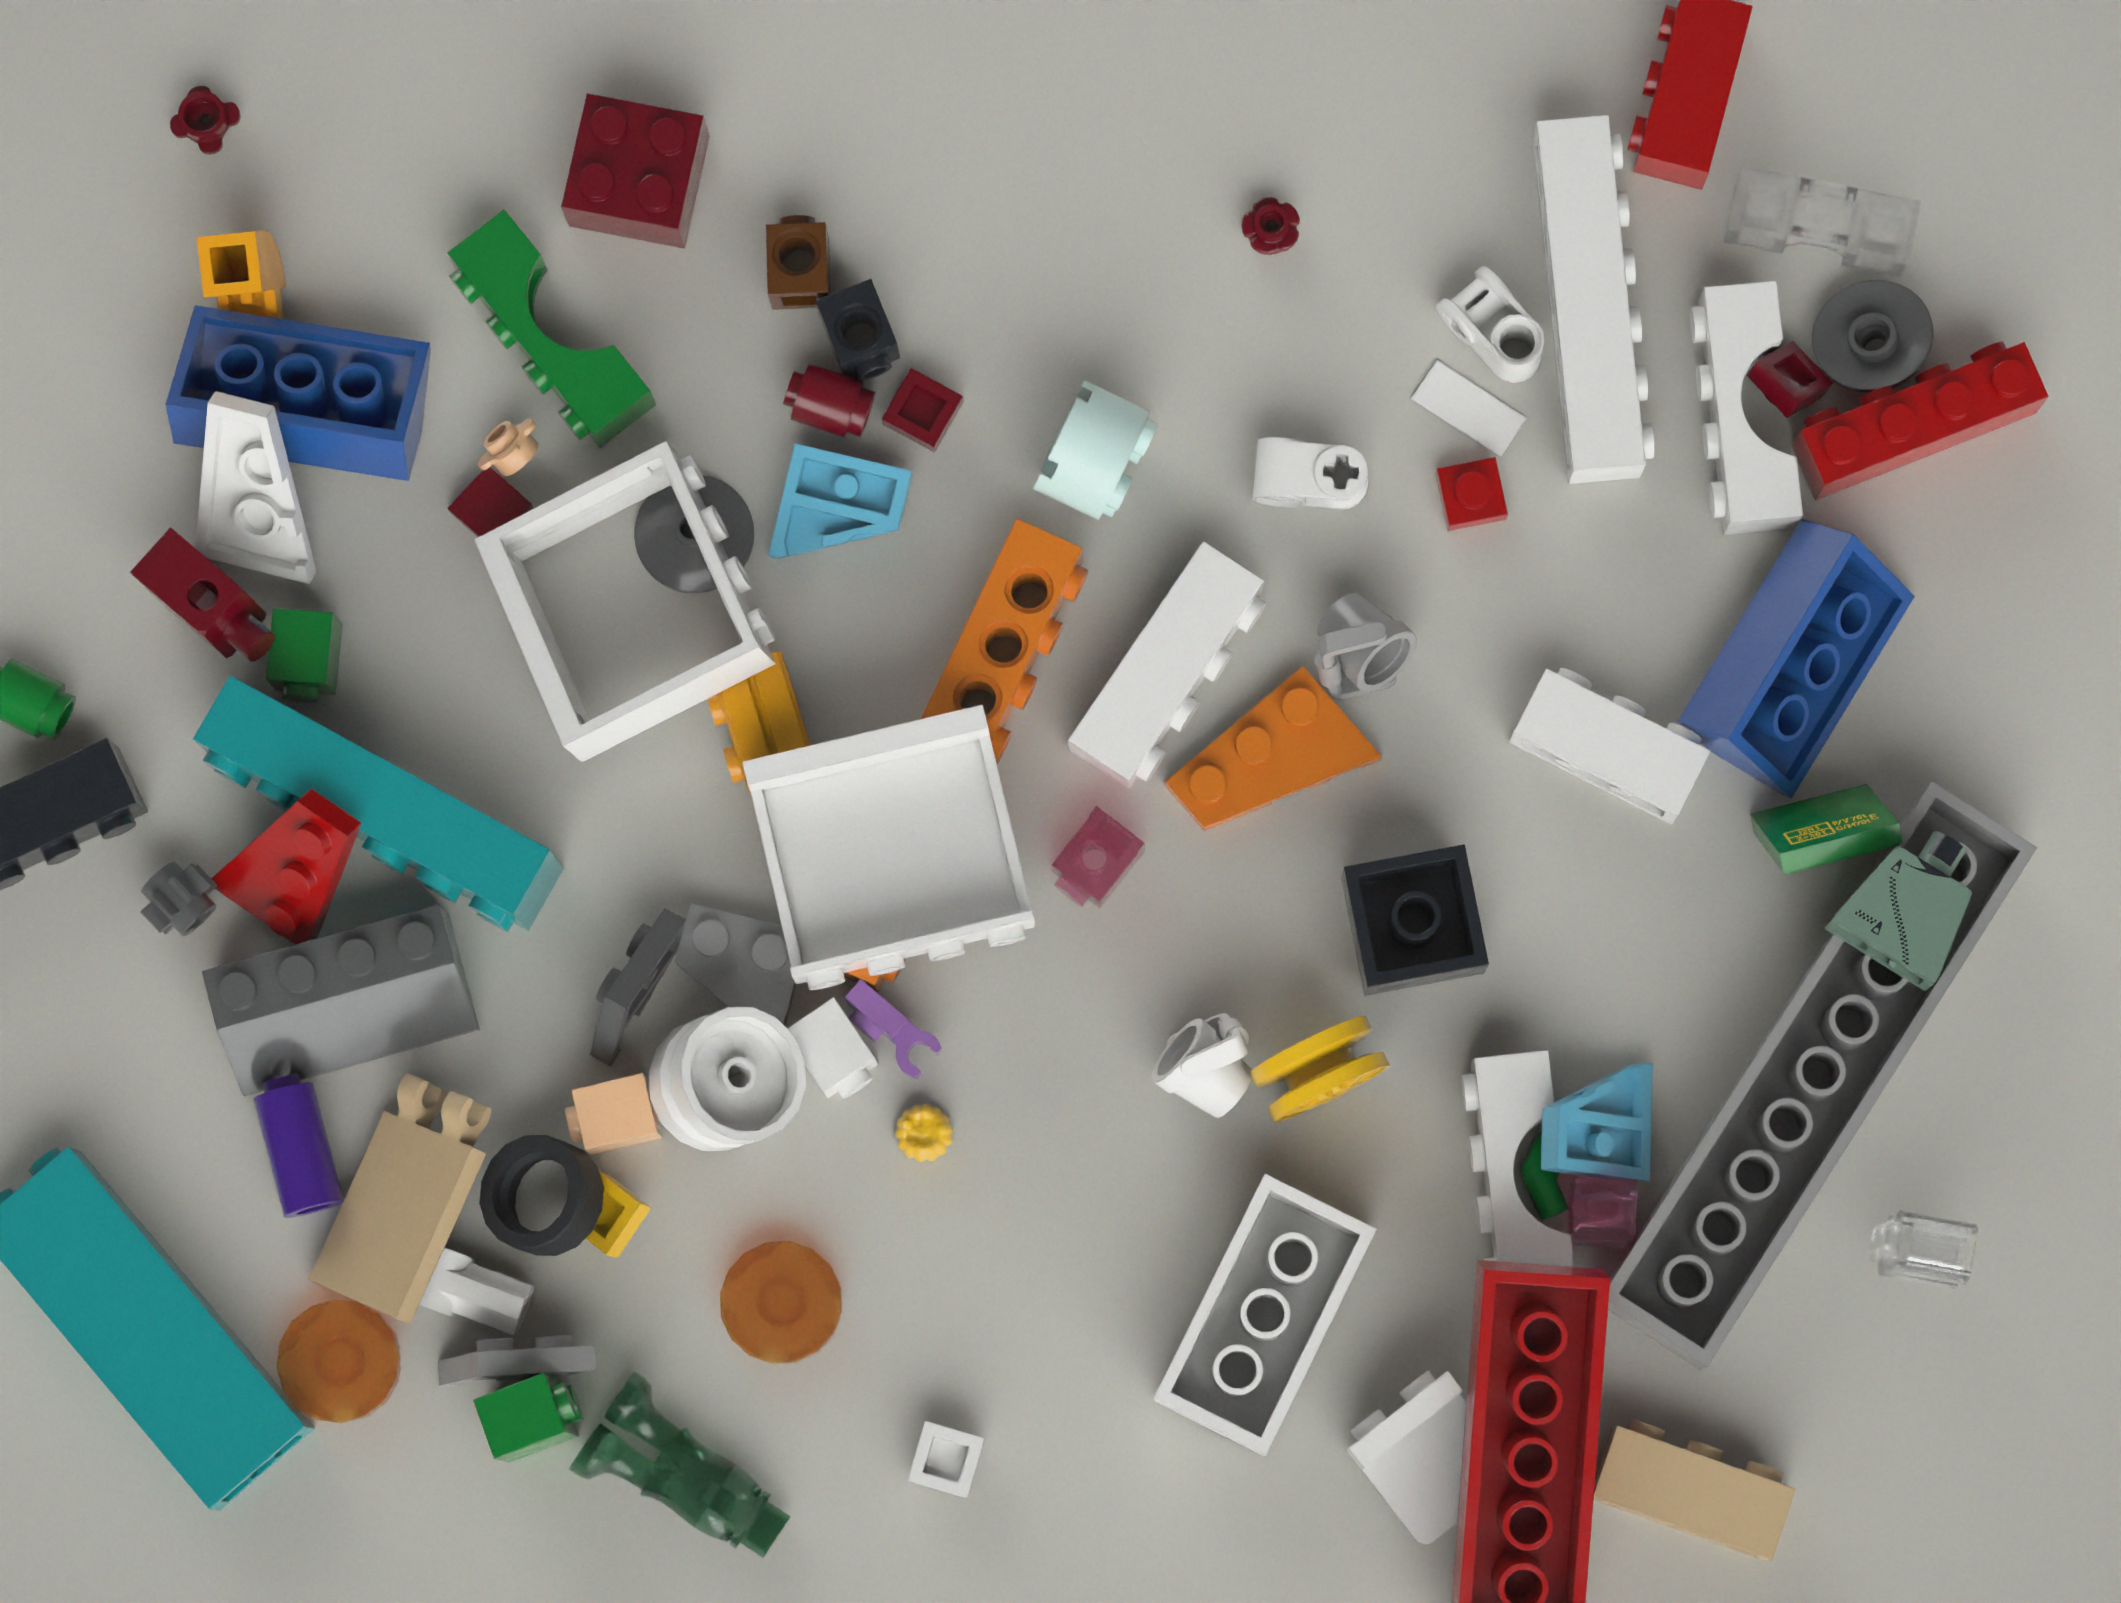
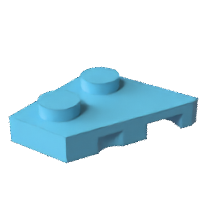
M795 443L768 556L782 559L900 531L914 472Z
M1639 1063L1628 1065L1542 1108L1541 1170L1631 1183L1650 1181L1653 1064Z

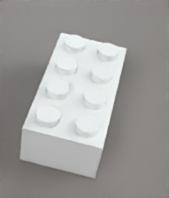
M1264 1174L1154 1396V1401L1265 1456L1377 1229Z

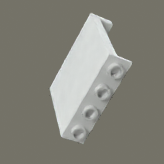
M983 705L742 762L747 785L752 795L791 963L790 970L796 984L807 982L809 990L828 988L845 982L843 973L866 967L870 976L891 973L905 968L904 958L928 953L929 961L945 960L964 954V944L988 939L990 947L1008 945L1025 939L1024 930L1035 927L1034 915L1028 897Z

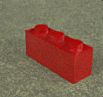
M1679 0L1677 7L1665 6L1657 35V40L1668 42L1662 62L1651 60L1642 95L1653 97L1648 118L1636 115L1627 148L1628 151L1638 153L1633 172L1700 190L1703 189L1710 171L1753 6L1732 0Z

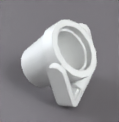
M1227 1013L1215 1015L1204 1021L1199 1018L1190 1021L1179 1032L1168 1038L1166 1048L1154 1066L1151 1075L1152 1082L1165 1092L1178 1095L1215 1118L1224 1116L1241 1099L1252 1079L1250 1075L1252 1069L1241 1059L1249 1053L1246 1046L1249 1041L1247 1031L1237 1019L1230 1018Z

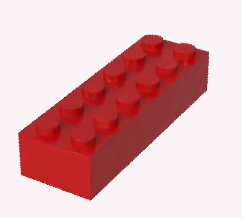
M1477 1260L1451 1603H1586L1611 1280L1602 1269Z

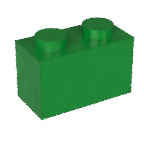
M546 1373L473 1399L493 1458L509 1463L579 1437L575 1422L584 1419L572 1385L566 1386L564 1381L560 1383L559 1378Z

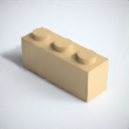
M1630 1419L1627 1428L1618 1425L1611 1427L1595 1475V1501L1763 1561L1773 1560L1796 1488L1781 1484L1783 1472L1753 1461H1748L1745 1470L1722 1463L1724 1451L1694 1440H1689L1686 1449L1663 1442L1665 1430L1638 1420Z

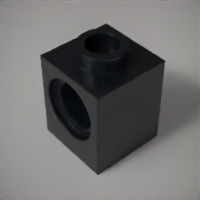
M872 279L815 300L819 317L842 374L850 377L858 376V379L861 381L869 380L889 371L892 368L891 362L900 359L897 341ZM856 324H867L876 330L874 339L864 346H853L844 340L845 333Z

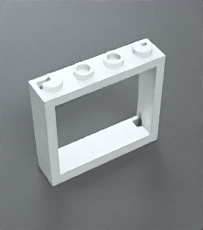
M667 441L474 539L563 747L581 762L776 664L767 644L775 641L773 631L760 608L751 610L744 592L752 589L750 580L736 556L728 559L721 543L722 540L729 537L725 524L713 505L705 507L698 492L699 489L706 486L703 475L691 455L682 458ZM671 485L742 643L590 720L522 561Z

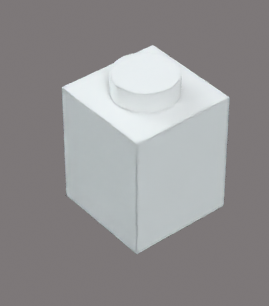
M834 997L787 1028L795 1036L804 1056L806 1068L827 1099L837 1092L842 1099H845L873 1080L869 1070L877 1066L878 1063Z

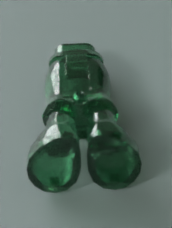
M634 1371L610 1405L604 1418L659 1450L660 1453L653 1462L629 1445L613 1430L600 1423L574 1459L569 1470L579 1477L588 1480L604 1473H610L625 1479L641 1489V1496L653 1498L661 1502L703 1534L725 1542L730 1540L729 1545L735 1549L741 1543L764 1558L791 1516L770 1503L768 1500L772 1494L767 1491L761 1492V1487L744 1469L702 1445L692 1436L687 1427L679 1429L666 1419L652 1403V1385L645 1377Z

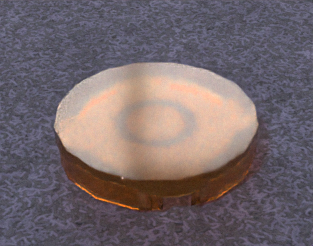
M792 1241L766 1242L745 1252L728 1270L720 1291L721 1319L731 1340L749 1356L771 1364L798 1363L819 1353L835 1335L842 1314V1287L832 1266L813 1249Z
M333 1299L310 1306L291 1321L279 1342L276 1367L282 1390L297 1409L319 1421L347 1423L369 1417L389 1400L399 1382L401 1371L400 1346L395 1331L384 1317L359 1302Z

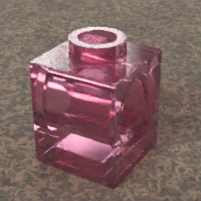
M1575 1177L1569 1183L1567 1234L1571 1235L1572 1245L1629 1248L1633 1245L1636 1235L1637 1180Z

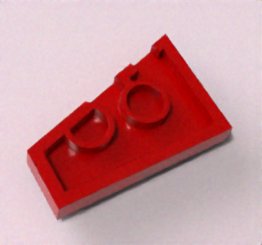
M311 788L211 878L217 884L215 889L268 925L276 934L287 938L295 945L317 939L361 822Z

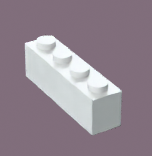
M1203 541L1068 739L1069 751L1128 790L1138 777L1147 782L1166 754V751L1161 749L1159 745L1171 727L1181 732L1195 713L1200 702L1192 697L1205 678L1214 683L1230 661L1233 652L1227 649L1226 646L1236 631L1241 629L1248 633L1262 614L1267 604L1259 598L1263 593L1264 580Z

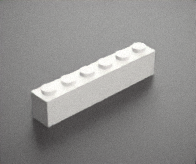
M1609 115L1537 121L1532 141L1568 484L1640 478L1646 466V460L1654 459V435L1651 423L1642 424L1639 401L1648 400V379L1645 365H1635L1633 343H1640L1642 341V324L1639 307H1629L1627 285H1635L1636 269L1633 249H1623L1621 227H1629L1630 217L1627 192H1617L1615 170L1623 169L1620 133L1611 134Z

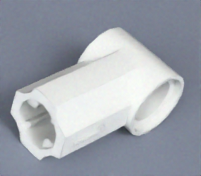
M444 1248L419 1305L453 1317L454 1313L516 1336L529 1310L535 1287L502 1272H495L474 1264L475 1259Z

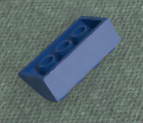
M195 305L165 403L173 443L204 448L207 405L215 391L274 406L288 462L409 481L422 433L431 353L430 343Z
M1801 519L1684 709L1678 722L1683 727L1699 735L1702 738L1700 743L1710 752L1781 795L1792 799L1915 596L1854 534Z

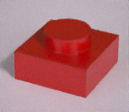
M1496 457L1436 469L1435 475L1447 531L1507 519L1508 512Z

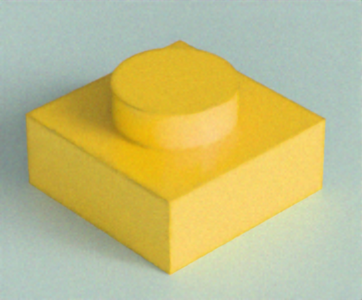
M600 1172L604 1186L602 1212L593 1231L585 1239L604 1254L618 1259L651 1207L610 1175Z

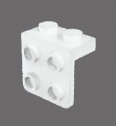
M1427 1370L1399 1392L1406 1401V1404L1388 1418L1379 1408L1353 1428L1350 1432L1357 1442L1346 1450L1414 1539L1421 1544L1434 1542L1457 1523L1466 1401L1460 1395L1463 1389L1448 1371L1438 1379H1435L1430 1371Z

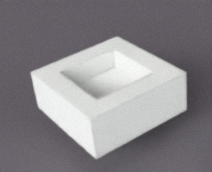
M925 1421L907 1481L968 1499L985 1438Z

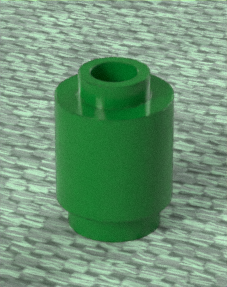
M14 659L9 660L4 667H0V720L35 738L45 735L53 740L56 739L71 716L76 697L65 692V684Z

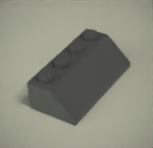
M440 904L202 971L216 1030L243 1096L263 1092L262 1084L278 1077L298 1074L301 1081L480 1030L450 915Z

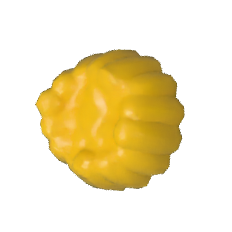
M925 1103L922 1106L916 1104L911 1109H906L902 1113V1117L896 1122L895 1137L898 1139V1148L904 1151L906 1157L915 1158L918 1162H923L926 1159L935 1161L938 1156L946 1153V1147L951 1145L953 1141L951 1137L953 1127L950 1125L949 1116L943 1114L941 1108L933 1107L931 1104Z

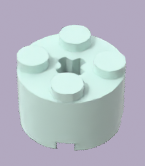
M1084 380L1076 395L1077 398L1071 411H1068L1040 470L1051 477L1040 474L1033 486V490L1096 520H1099L1102 513L1112 518L1115 510L1119 509L1133 479L1123 474V471L1128 461L1137 464L1140 457L1144 455L1158 423L1147 419L1150 413L1149 410Z

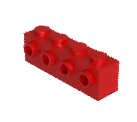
M2003 341L1993 343L1974 352L1970 356L1972 363L1954 370L1950 369L1948 363L1937 365L1915 377L1916 385L1895 392L1894 388L1890 385L1884 386L1859 399L1860 407L1842 414L1839 413L1837 407H1832L1805 419L1803 423L1806 428L1799 432L1792 445V449L1814 500L1824 498L2036 414L2049 395L2026 343L2023 342L2010 348H2006Z

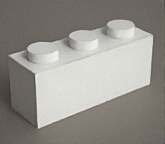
M1546 668L1509 743L1672 825L1679 815L1710 753V750L1699 745L1702 738L1681 725L1669 723L1667 728H1664L1646 719L1647 710L1630 699L1615 695L1611 701L1591 691L1590 689L1593 684L1574 671L1560 668L1557 674Z

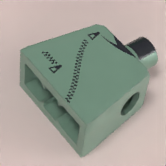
M1938 831L1933 832L1918 857L1906 849L1896 846L1830 918L1824 929L1926 991L1935 984L1940 976L1971 898L1972 892L1950 877L1966 849L1953 838Z

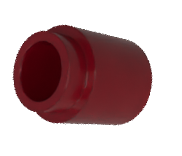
M809 363L805 374L794 370L783 405L793 408L790 419L792 421L843 438L846 437L847 433L861 437L876 392L863 388L864 381Z

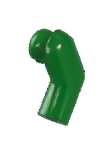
M1541 1131L1533 1138L1520 1166V1173L1541 1221H1544L1569 1210V1207L1557 1183L1560 1173L1541 1170Z

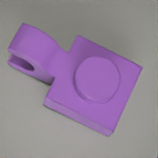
M860 979L845 996L847 1004L854 1010L848 1019L874 1042L883 1034L896 1044L897 1063L902 1072L907 1076L918 1079L922 1074L908 1059L909 1052L914 1046L925 1045L937 1055L942 1051V1047L934 1035L915 1027L902 1013L863 980Z

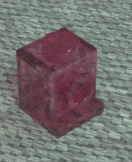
M1096 806L1086 822L1052 863V872L1059 877L1054 886L1077 905L1083 907L1087 900H1089L1100 909L1144 854L1145 843ZM1092 849L1100 850L1106 856L1104 866L1097 870L1087 868L1082 861L1084 854Z

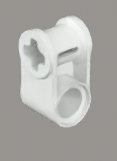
M1481 266L1474 272L1475 280L1452 300L1442 299L1436 305L1437 311L1450 330L1461 341L1469 345L1496 376L1503 381L1511 383L1524 382L1533 377L1540 367L1545 343L1543 331L1539 324L1514 299L1501 279L1489 268ZM1517 338L1528 343L1532 352L1525 358L1513 359L1505 355L1500 346L1509 339Z
M1268 437L1258 439L1252 490L1253 502L1284 508L1306 506L1342 510L1356 506L1366 496L1369 486L1367 462L1363 455L1355 448L1346 445L1307 443L1291 438ZM1338 466L1349 467V475L1352 479H1348L1346 489L1334 488V481L1331 476H1335Z

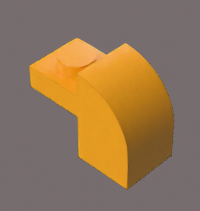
M258 230L196 237L203 297L216 296L218 309L284 319L280 288L286 287L285 275L278 247L269 231Z

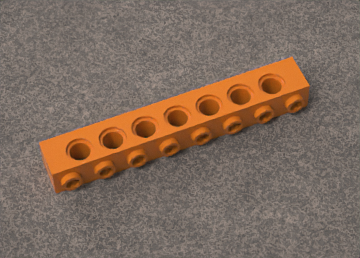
M1016 518L921 719L962 710L963 699L972 691L984 690L989 692L995 698L996 703L993 710L985 716L996 764L999 763L1012 734V731L1004 728L1013 707L1023 710L1027 705L1037 682V677L1029 673L1039 653L1049 656L1063 627V623L1055 620L1065 599L1073 603L1075 602L1088 575L1089 570L1081 566L1083 562V549ZM1025 583H1036L1045 589L1047 597L1038 607L1023 608L1013 599L1016 589ZM1002 636L1014 638L1022 647L1019 655L1014 660L1006 663L993 660L987 653L990 643ZM866 967L843 974L845 978L856 983L860 979L878 993L884 979L894 983L901 969L891 973L870 976Z

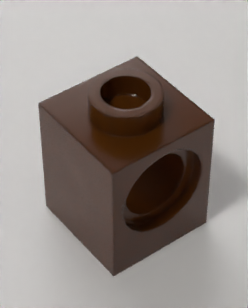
M790 215L782 217L779 220L780 224H766L767 288L772 310L817 308L815 300L831 294L830 246L826 222H815L814 217L807 215ZM794 250H806L815 256L812 264L802 271H791L785 268L783 261Z

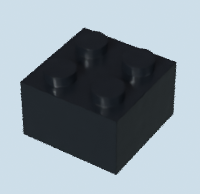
M1465 844L1343 867L1341 881L1364 996L1485 973L1489 961Z

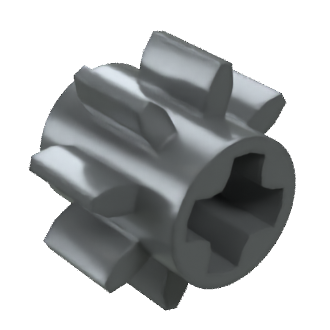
M172 861L155 873L143 886L141 893L150 903L140 913L159 933L168 934L175 928L181 936H187L202 925L215 911L217 905L207 895L217 887V884L199 865L195 866L191 863L183 870L176 861Z

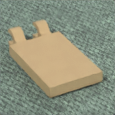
M407 1073L402 1078L397 1090L398 1115L396 1116L386 1111L383 1112L308 1280L411 1324L487 1154L474 1148L479 1134L486 1127L490 1119L491 1108L474 1102L473 1099L454 1091H450L447 1095L446 1090ZM440 1110L443 1122L441 1134L430 1130V1126Z

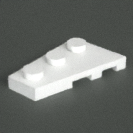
M215 391L207 405L195 548L208 559L310 584L317 570L275 407Z

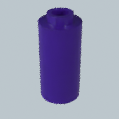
M298 1074L282 1076L264 1082L262 1084L264 1093L256 1096L253 1100L284 1218L316 1213L343 1203L344 1199L314 1084L311 1082L300 1083Z

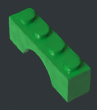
M504 209L447 252L456 271L449 275L453 284L469 304H472L477 299L483 302L492 314L485 321L487 326L506 349H509L514 344L520 348L529 360L521 366L543 395L552 389L561 399L565 407L558 411V413L579 440L589 434L598 447L601 448L656 406L651 390L614 345L595 350L570 349L552 341L538 328L534 317V300L538 286L547 272V268L541 254Z

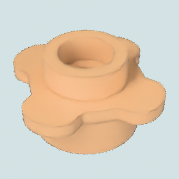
M528 418L515 426L510 421H505L496 426L483 442V446L488 451L478 460V467L484 471L494 465L503 476L512 475L523 468L535 455L539 446L538 442L530 435L535 429L536 423L531 418Z

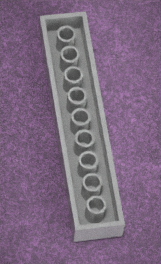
M1933 781L1919 794L1900 824L1903 843H1900L1899 847L1918 857L1934 831L1953 838L1966 849V852L1950 877L1972 892L1937 981L1924 991L1830 933L1610 1277L1608 1311L1699 1370L1708 1367L2038 848ZM1895 847L1884 849L1868 876Z

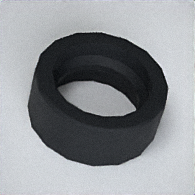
M525 1135L507 1143L490 1160L481 1180L479 1204L486 1226L499 1241L536 1256H558L578 1247L593 1231L602 1212L604 1186L598 1166L584 1150L548 1135ZM543 1160H553L561 1164L565 1169L569 1183L567 1201L560 1216L548 1228L541 1231H531L519 1223L515 1209L517 1189L523 1176L536 1163Z

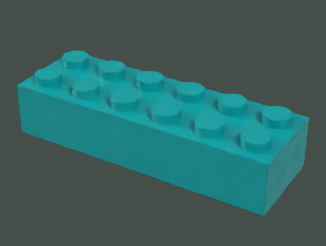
M230 675L193 737V740L207 752L202 761L215 768L214 771L245 789L250 780L257 782L258 785L255 790L266 796L267 801L284 811L288 810L312 788L361 822L356 837L365 841L361 848L372 854L371 857L402 875L407 866L418 870L415 877L424 882L426 888L453 903H456L460 894L471 899L468 906L477 911L476 915L506 932H509L513 923L529 931L564 869L550 849Z

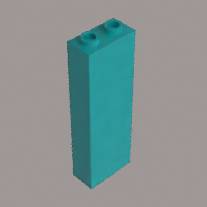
M69 1146L62 1152L58 1148H54L41 1156L30 1167L29 1172L33 1177L19 1189L13 1192L11 1188L0 1192V1260L207 1508L222 1510L315 1428L81 1151Z

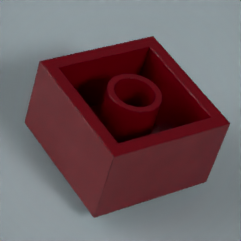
M587 93L561 205L569 227L685 249L710 137L704 115Z

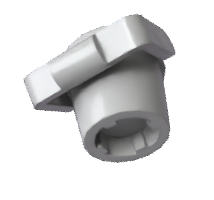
M1359 593L1345 595L1326 611L1318 625L1317 635L1319 636L1318 645L1320 651L1315 656V665L1319 681L1323 686L1329 688L1330 695L1335 700L1388 689L1395 684L1396 676L1411 660L1416 649L1417 637L1402 621L1393 619ZM1341 665L1345 669V675L1342 674Z

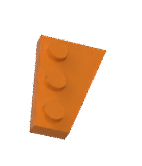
M1302 666L1166 780L1165 787L1202 830L1206 831L1271 805L1276 800L1307 788H1314L1329 782L1334 777L1359 767L1364 768L1379 762L1382 756Z

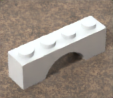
M1769 281L1704 287L1698 301V307H1690L1689 320L1692 342H1702L1704 365H1697L1696 386L1699 401H1709L1711 423L1703 424L1702 438L1706 460L1715 459L1718 482L1709 483V503L1712 518H1722L1723 535L1795 529L1803 517L1797 457L1778 451L1763 442L1748 424L1741 402L1744 377L1758 360L1777 350L1783 340L1777 282Z
M1548 1050L1474 1058L1470 1064L1471 1074L1461 1075L1465 1111L1476 1110L1479 1135L1469 1136V1153L1472 1171H1483L1486 1196L1476 1197V1212L1480 1234H1491L1493 1257L1483 1258V1260L1575 1267L1571 1235L1542 1224L1529 1213L1517 1193L1513 1174L1514 1159L1521 1140L1528 1131L1542 1122V1108L1554 1103Z

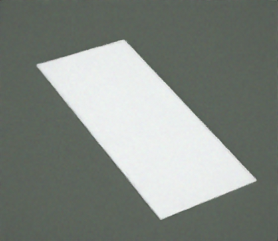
M1438 360L1411 398L1500 457L1527 419Z

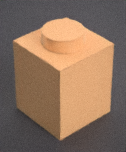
M644 1073L571 1090L574 1106L565 1108L571 1140L573 1144L583 1141L584 1149L590 1155L663 1138L657 1113L650 1100L649 1078Z

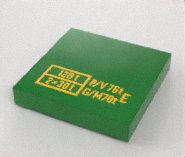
M1868 784L1750 814L1755 836L1783 874H1790L1899 846L1900 843H1903L1899 822Z

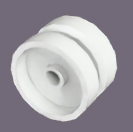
M727 1007L673 1029L656 1048L649 1070L650 1100L661 1124L679 1142L701 1151L730 1150L744 1144L760 1141L783 1130L799 1111L807 1086L805 1059L795 1036L775 1016L753 1007Z

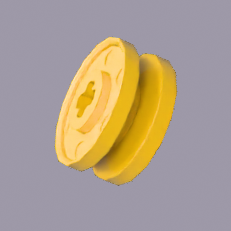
M1366 1015L1344 1021L1306 1038L1251 1070L1250 1075L1256 1087L1285 1081L1289 1089L1288 1092L1276 1099L1267 1109L1274 1123L1282 1122L1323 1105L1389 1068L1390 1064L1384 1052L1369 1053L1355 1058L1351 1047L1363 1040L1372 1030Z

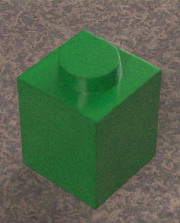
M273 608L271 632L274 633L275 639L268 651L266 680L276 691H282L281 697L283 699L310 703L317 702L319 694L336 695L343 624L333 612Z

